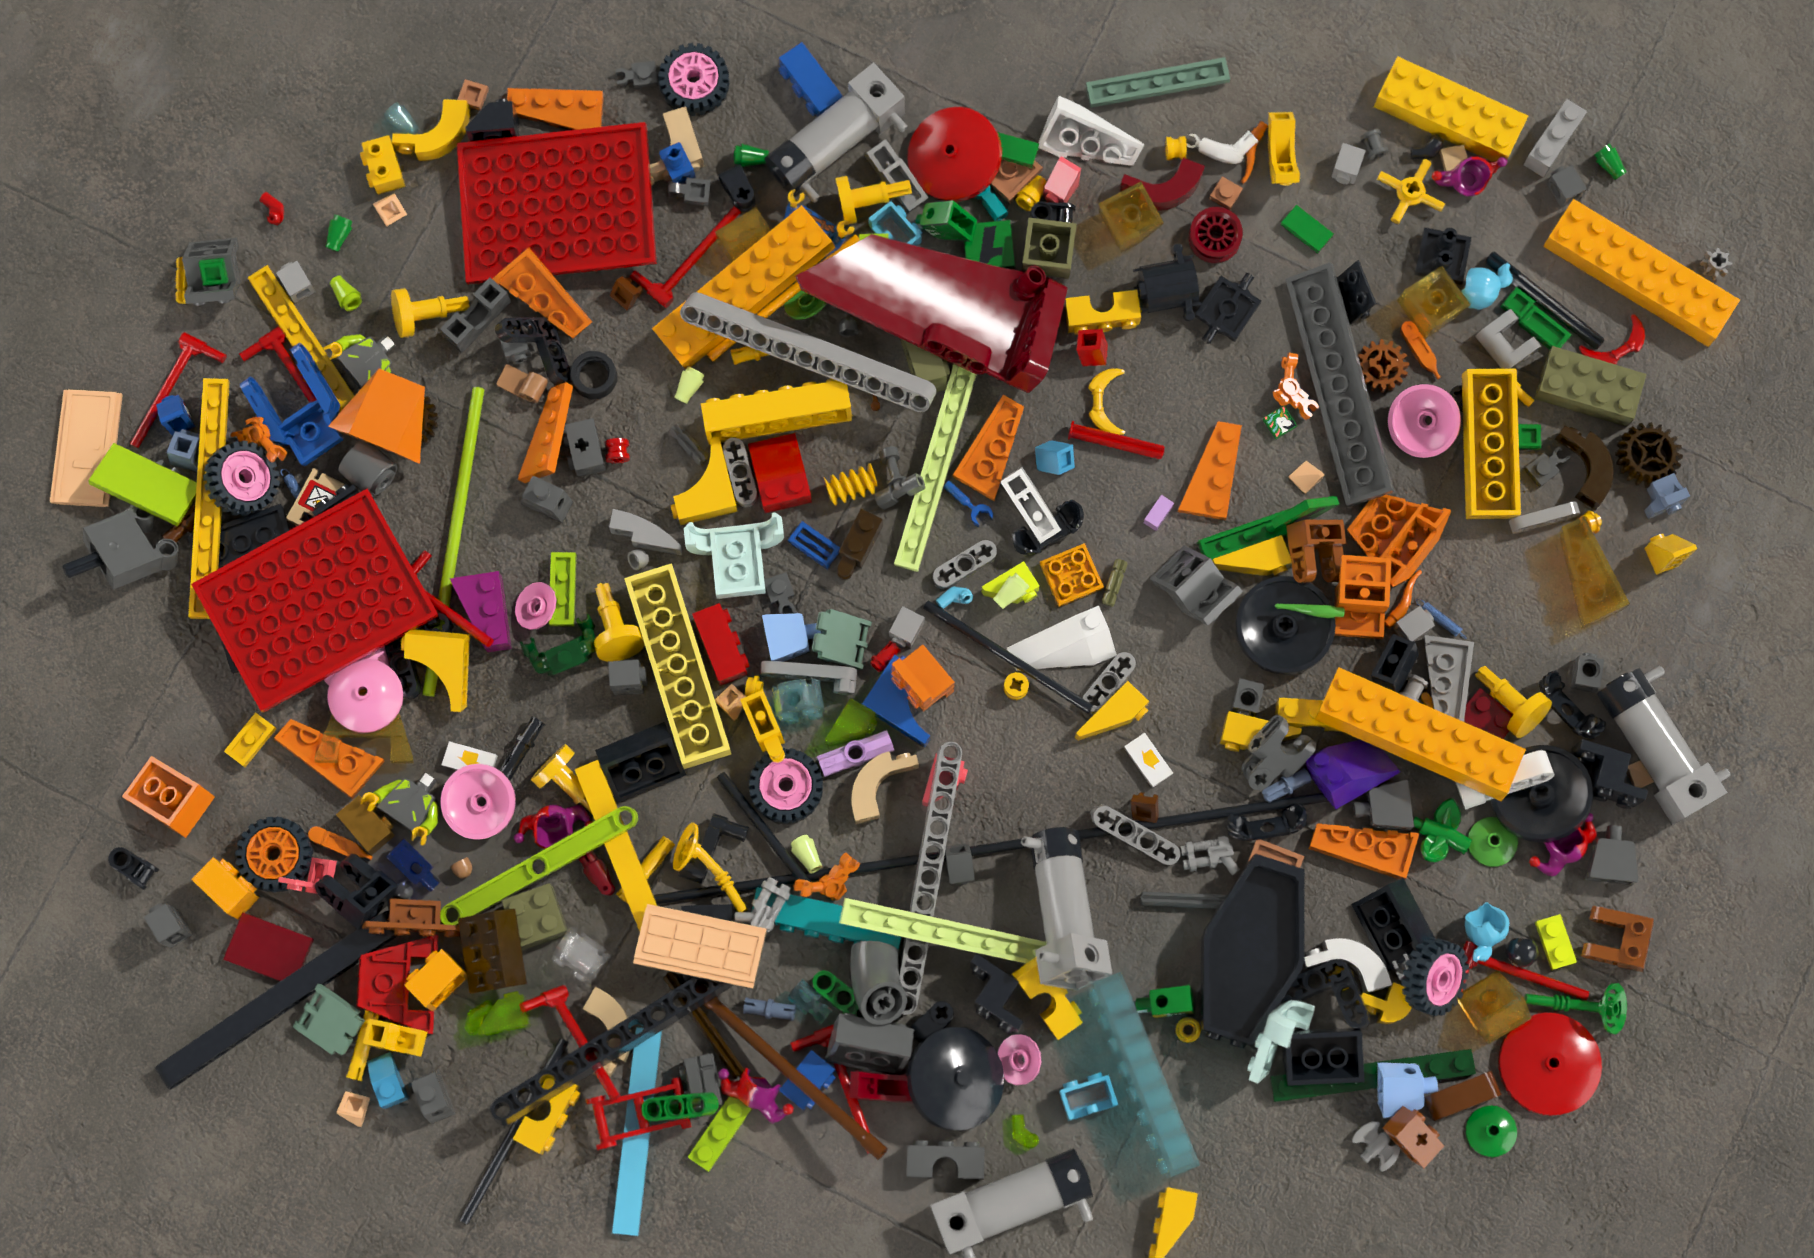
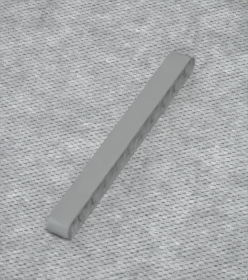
M695 292L690 294L680 310L681 318L689 324L917 412L928 410L936 395V388L933 383L702 293Z
M947 742L941 745L937 752L909 912L930 917L934 916L962 759V749L955 742ZM950 746L955 749L956 757L954 760H947L944 757L943 751L946 747ZM942 771H947L951 774L952 781L949 785H943L939 781V775ZM938 796H943L947 800V807L944 810H939L935 807L934 801ZM933 821L942 823L943 831L941 834L935 835L931 832L930 825ZM931 845L935 846L939 851L938 857L934 860H930L926 856V849ZM926 870L931 871L934 875V881L930 885L924 884L921 880V875ZM922 895L927 896L930 901L929 907L925 910H921L917 906V899ZM904 937L899 964V977L906 996H909L912 1000L911 1007L902 1012L904 1015H909L916 1010L929 942ZM913 945L918 946L921 950L920 957L916 960H911L908 957V949ZM912 970L916 974V981L911 985H906L903 981V976L905 972Z

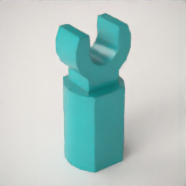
M989 185L984 192H981L975 198L982 200V205L994 221H1001L1008 215V211L997 196L990 192L991 187Z

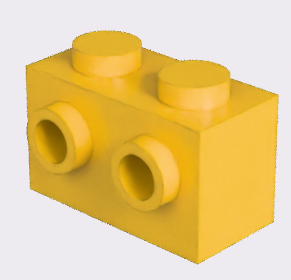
M387 135L363 142L362 147L364 151L360 152L363 165H368L370 173L366 174L370 188L374 187L377 194H382L405 187L390 136Z

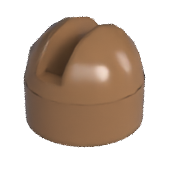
M468 857L450 866L458 878H467L472 872V864Z

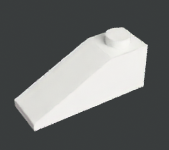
M1023 467L1000 481L1040 543L1061 531Z

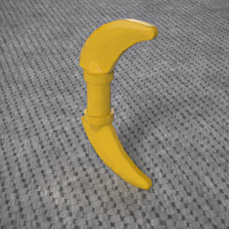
M1107 369L1097 374L1089 384L1088 388L1092 391L1093 407L1092 411L1089 412V417L1100 430L1124 435V430L1110 422L1104 413L1103 407L1105 387L1112 379L1123 375L1124 370Z

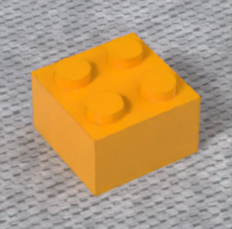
M213 857L191 879L227 914L238 920L242 913H245L260 898L254 893L257 888L242 876H236L239 871L224 859L219 861Z
M442 949L439 952H432L425 960L427 964L421 970L415 969L407 977L408 982L404 985L431 1011H435L467 979L466 971Z

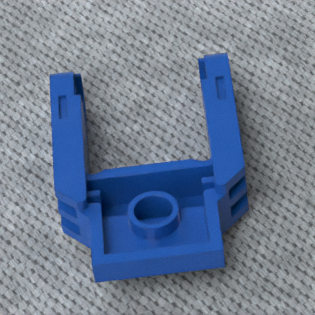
M298 343L289 350L298 362L297 367L316 397V401L310 402L282 423L261 386L253 377H249L241 382L240 387L257 417L264 418L262 424L269 428L271 441L291 447L300 464L306 466L343 441L344 438L339 431L328 427L338 416L340 403L309 351L304 345Z

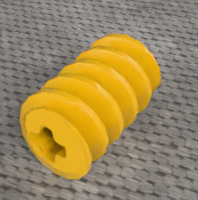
M871 463L867 466V472L862 466H859L858 474L853 469H849V477L844 472H840L838 480L832 474L830 475L829 483L824 477L829 498L834 506H837L839 497L844 503H847V495L856 500V492H859L864 498L866 489L874 495L875 487H878Z

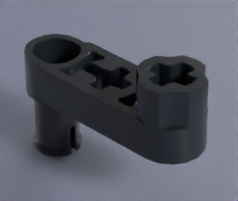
M714 813L701 848L713 859L720 836L726 835L744 842L749 827L728 821L727 817ZM698 857L696 859L691 858L688 864L679 871L678 876L703 884L709 869Z

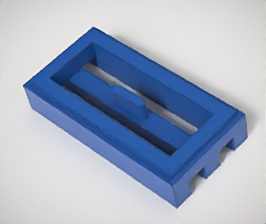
M801 521L788 539V543L827 570L839 554V546L803 521ZM802 529L832 549V554L802 534ZM796 537L807 543L809 546L817 550L819 553H821L828 559L825 561L823 558H821L813 551L805 547L803 544L798 542L796 540Z

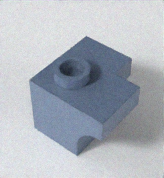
M181 429V432H174L167 450L170 465L195 472L198 471L200 434Z
M1673 473L1652 482L1651 486L1646 488L1650 495L1651 503L1644 512L1648 519L1667 512L1668 515L1682 509L1681 505L1690 497L1687 488L1680 485Z

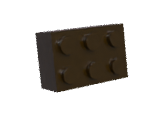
M515 908L458 918L470 994L527 984Z

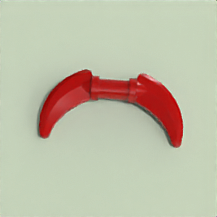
M1631 315L1632 333L1630 338L1624 345L1615 350L1597 352L1582 345L1579 346V350L1582 355L1617 365V361L1624 355L1641 350L1645 340L1642 322L1636 315Z

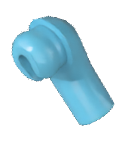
M953 586L935 601L941 609H944L952 602L969 604L973 600V594L967 588Z

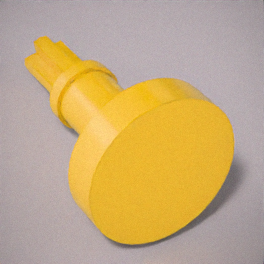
M847 176L835 178L844 221L847 220L845 225L857 223L855 208L889 203L890 198L912 194L909 180L887 185L883 181L880 184L850 190Z
M405 288L392 290L391 292L392 312L400 338L414 336V321L438 317L445 318L447 313L464 311L470 307L467 296L444 299L443 296H438L433 299L411 302Z
M609 583L597 584L595 590L600 603L597 610L605 629L594 640L597 657L607 662L628 659L639 653L645 645L641 630L635 625H624L619 603L614 601Z
M1486 666L1479 668L1475 674V677L1491 690L1490 695L1514 714L1508 723L1507 729L1517 738H1522L1530 733L1544 719L1551 708L1552 701L1542 692L1533 695L1527 700L1509 684L1508 680H1501Z
M564 744L539 768L531 778V781L537 787L542 788L552 779L573 799L576 805L580 802L592 814L577 775L566 765L575 752L567 744Z

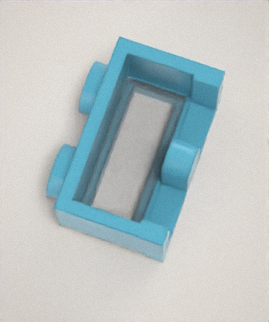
M890 201L869 217V227L875 234L888 233L889 239L915 246L921 244L922 232L915 223L911 224L906 219L907 214L900 205L895 206Z
M1100 1072L1088 1076V1082L1078 1084V1081L1075 1080L1063 1084L1064 1089L1060 1090L1059 1094L1068 1121L1118 1105L1109 1075L1102 1076Z

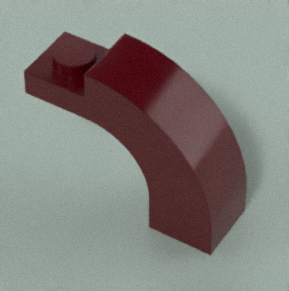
M1182 158L1176 174L1169 181L1161 184L1147 183L1124 174L1119 191L1129 198H1139L1138 208L1149 211L1168 210L1182 204L1191 197L1201 181L1205 166Z
M851 1072L849 1098L868 1101L913 1103L908 1091L907 1075Z

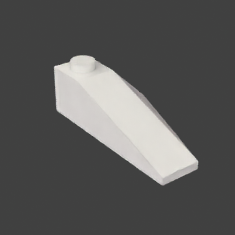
M1058 96L1038 142L1040 149L1058 157L1067 158V156L1081 157L1082 160H1089L1091 158L1104 160L1107 163L1134 166L1144 147V144L1081 105L1061 96Z
M1099 606L1070 617L1007 647V651L1037 670L1083 665L1094 666L1117 655L1108 625Z

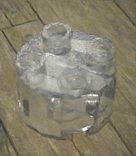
M570 926L561 942L553 950L554 956L552 960L563 968L567 966L574 970L572 975L582 982L594 981L600 969L611 957V954L609 952L605 953L606 949L582 932L580 936L576 934L578 929Z

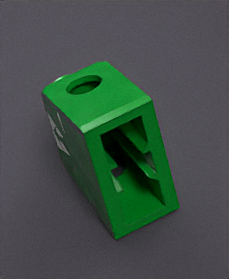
M955 201L927 203L924 206L923 213L917 215L915 222L920 229H925L937 239L972 242L977 219Z

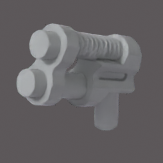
M1222 836L1215 840L1195 843L1185 842L1184 846H1180L1181 855H1187V860H1183L1184 870L1189 869L1190 872L1197 871V868L1210 866L1212 869L1216 868L1217 863L1222 862L1232 875L1240 869L1231 858L1234 851L1228 837ZM1207 850L1208 856L1195 858L1194 852Z
M769 877L767 881H763L761 885L763 889L757 900L754 899L752 902L754 906L752 913L735 912V922L751 923V926L767 929L766 932L772 931L776 917L780 913L779 911H781L785 900H788L790 897L788 892L791 888L784 884H781L780 888L776 887L778 881ZM774 893L777 895V898L771 908L766 903L770 895Z

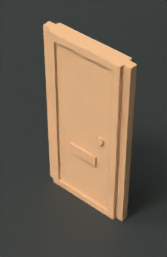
M86 390L63 391L50 503L109 507L111 495L89 485V479L112 444H117L122 393Z
M647 904L633 964L753 989L767 929Z

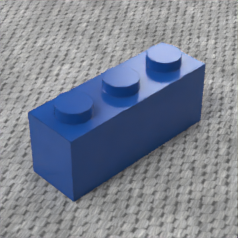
M802 42L779 57L780 67L778 70L785 80L789 78L793 84V91L799 98H804L807 102L805 104L806 108L812 116L816 115L818 117L843 97Z

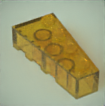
M1585 516L1562 526L1559 531L1581 629H1584L1626 609L1630 603Z

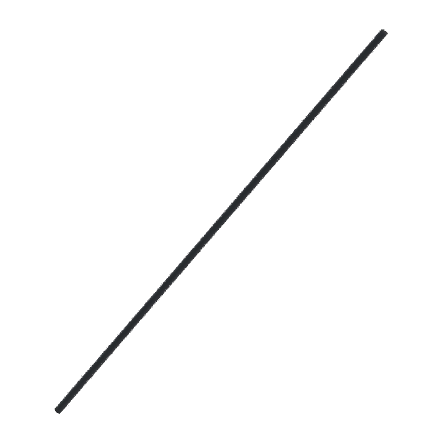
M1323 793L1277 799L1272 802L1264 801L1160 817L1157 823L1135 822L1147 829L1226 818L1230 814L1239 816L1285 809L1297 803L1304 806L1329 801ZM1129 822L1121 823L1118 831L1120 834L1131 832L1132 826ZM1099 827L1077 830L1080 840L1112 835ZM1022 839L970 846L972 856L1030 847L1023 846L1021 844ZM939 851L926 853L928 859L934 860L938 857ZM919 854L860 863L859 868L849 875L917 865ZM832 868L820 869L812 874L809 871L804 873L810 881L820 880L824 875L829 874ZM793 874L771 877L778 881L776 886L795 884V880H797ZM769 877L735 882L733 886L737 892L755 890L757 887L762 888L763 881H767ZM715 885L653 896L657 904L723 895L726 892L721 891L720 888L722 886Z

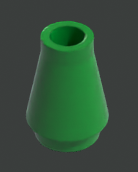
M742 143L740 146L735 145L734 164H740L742 167L766 164L765 157L769 154V150H763Z
M1610 143L1594 154L1597 159L1595 162L1607 171L1614 180H1617L1627 172L1616 147L1613 148Z
M334 215L333 220L330 219L325 247L339 252L342 244L353 229L351 227L352 221L339 215Z

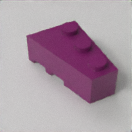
M499 571L450 578L471 623L494 639L490 647L482 644L487 653L512 649L503 578Z

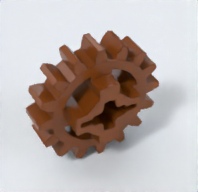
M1380 339L1378 345L1371 341L1369 348L1364 346L1361 350L1362 354H1358L1365 384L1372 385L1371 391H1374L1376 387H1380L1381 393H1384L1386 387L1393 391L1395 384L1400 386L1403 382L1402 378H1406L1408 374L1405 369L1409 367V363L1403 362L1407 354L1399 353L1401 346L1393 348V341H1390L1388 345H1384L1383 339ZM1376 353L1375 358L1367 360L1370 355ZM1380 360H1381V363H1382L1383 367H1386L1385 370H1384V372H1383V369H1382L1381 365H1378L1379 362H1380ZM1397 372L1393 378L1388 379L1389 374Z

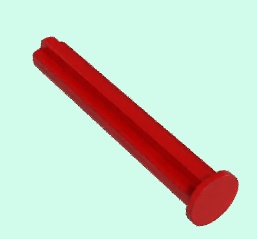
M1074 421L1071 422L1068 440L1071 437L1156 459H1162L1165 450L1163 445L1074 424Z

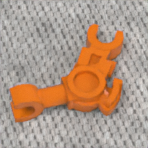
M1288 353L1287 358L1283 357L1281 362L1282 368H1284V378L1281 379L1278 388L1273 391V397L1281 406L1290 403L1295 409L1298 408L1301 417L1308 420L1312 414L1308 411L1307 407L1314 412L1319 408V405L1313 400H1308L1309 395L1299 388L1297 379H1294V369L1298 363V354Z
M263 417L247 419L245 421L246 425L252 424V426L230 434V437H237L239 442L248 441V444L253 442L258 446H263L267 450L266 457L270 462H274L277 457L284 461L287 455V451L283 447L274 445L269 439L270 431L265 424H262Z
M845 852L840 857L839 865L835 864L829 874L820 878L819 882L798 879L795 880L794 890H801L800 896L809 897L812 892H819L821 895L830 897L832 901H837L847 892L844 883L848 880L849 874L859 868L860 863L854 858L852 859Z

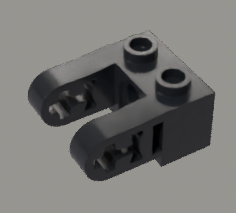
M350 854L341 862V869L360 889L358 891L355 889L351 893L333 877L325 875L315 883V890L323 900L359 930L363 927L364 922L370 921L389 905V899L394 898L398 885L380 869L376 871L358 855Z

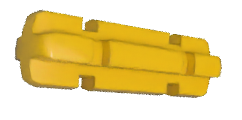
M178 257L176 259V267H178V270H176V301L179 304H186L184 294L188 285L182 261L183 257Z

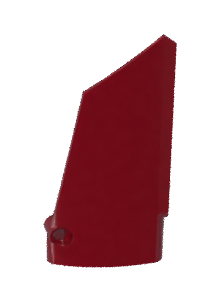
M874 234L867 236L845 250L795 276L801 291L971 373L979 375L986 373L1025 393H1030L1045 378L1048 372L1067 294V286L1049 277L1046 278L1045 272L1038 266H1030L1025 272L1011 270Z

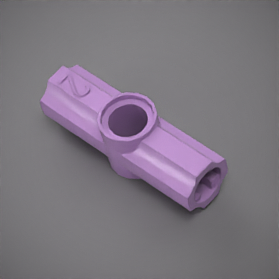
M886 730L859 741H851L846 746L817 756L824 777H827L853 766H861L864 762L872 760L882 753L893 752L894 748ZM858 748L863 754L859 759H852L849 756L850 750Z

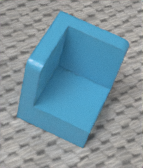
M1051 440L1035 447L1038 471L1060 475L1075 468L1072 444Z

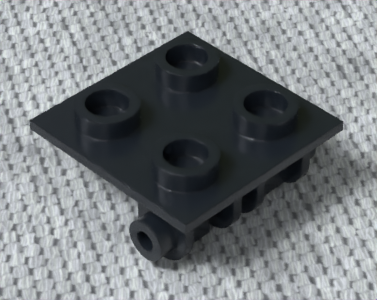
M1357 260L1337 277L1350 324H1353L1360 317L1361 319L1370 317L1369 312L1376 305L1360 261Z

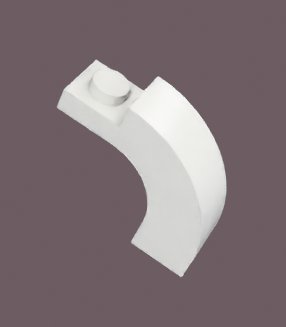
M1340 938L1329 939L1322 942L1323 952H1321L1320 948L1305 952L1306 957L1303 969L1340 959L1356 972L1363 992L1366 994L1392 985L1387 969L1381 959L1370 948L1359 942Z

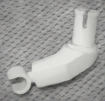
M1249 130L1234 145L1222 144L1207 138H1203L1201 141L1196 134H1189L1194 136L1197 141L1193 146L1186 143V146L1189 148L1199 147L1198 151L1214 160L1239 164L1243 161V155L1259 141Z

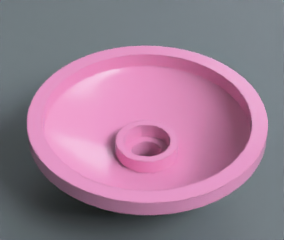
M1421 384L1409 387L1396 397L1390 407L1388 415L1390 435L1395 444L1409 455L1421 458L1439 455L1449 449L1458 437L1461 427L1459 407L1454 398L1438 386ZM1427 416H1430L1432 418V423L1430 425L1426 424L1425 418Z
M360 659L334 675L328 688V705L334 718L345 728L359 733L375 732L389 725L398 715L403 702V688L398 676L388 665L373 659ZM365 688L368 690L365 696L359 695L361 689Z
M485 764L467 765L454 772L444 785L441 794L443 817L451 829L463 837L470 839L492 837L501 832L513 816L516 801L514 789L509 779L497 768ZM481 797L486 799V804L483 807L479 805Z

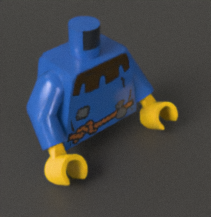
M795 189L789 192L788 200L790 203L787 205L783 220L799 208L798 203L802 202L805 198L803 192L800 194L799 200H796L793 196ZM802 205L835 246V249L823 258L825 259L842 246L846 240L845 235L852 234L854 226H850L846 232L844 225L847 223V220L840 221L835 226Z

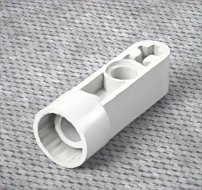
M1540 750L1523 755L1508 794L1546 782L1554 777L1546 751ZM1456 782L1465 809L1494 799Z

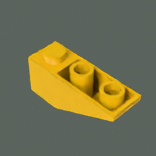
M1168 1187L1165 1188L1164 1193L1160 1192L1157 1207L1162 1209L1160 1218H1155L1153 1233L1157 1234L1156 1244L1151 1243L1149 1258H1164L1194 1219L1198 1193Z

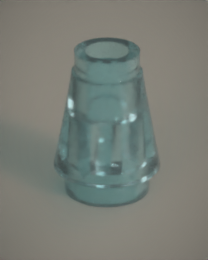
M398 102L394 103L384 114L387 122L404 134H416L420 129L405 106L400 105Z

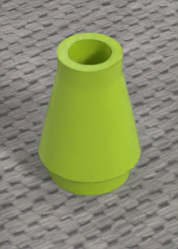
M336 276L330 281V286L333 288L341 308L346 311H353L362 303L360 292L346 282L342 276Z

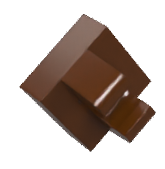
M621 276L615 281L610 296L628 311L634 306L640 296L642 287H634L631 284L632 278L625 279Z
M1143 792L1138 795L1133 794L1131 800L1132 820L1157 823L1159 817L1158 795L1154 794L1153 797L1144 796Z

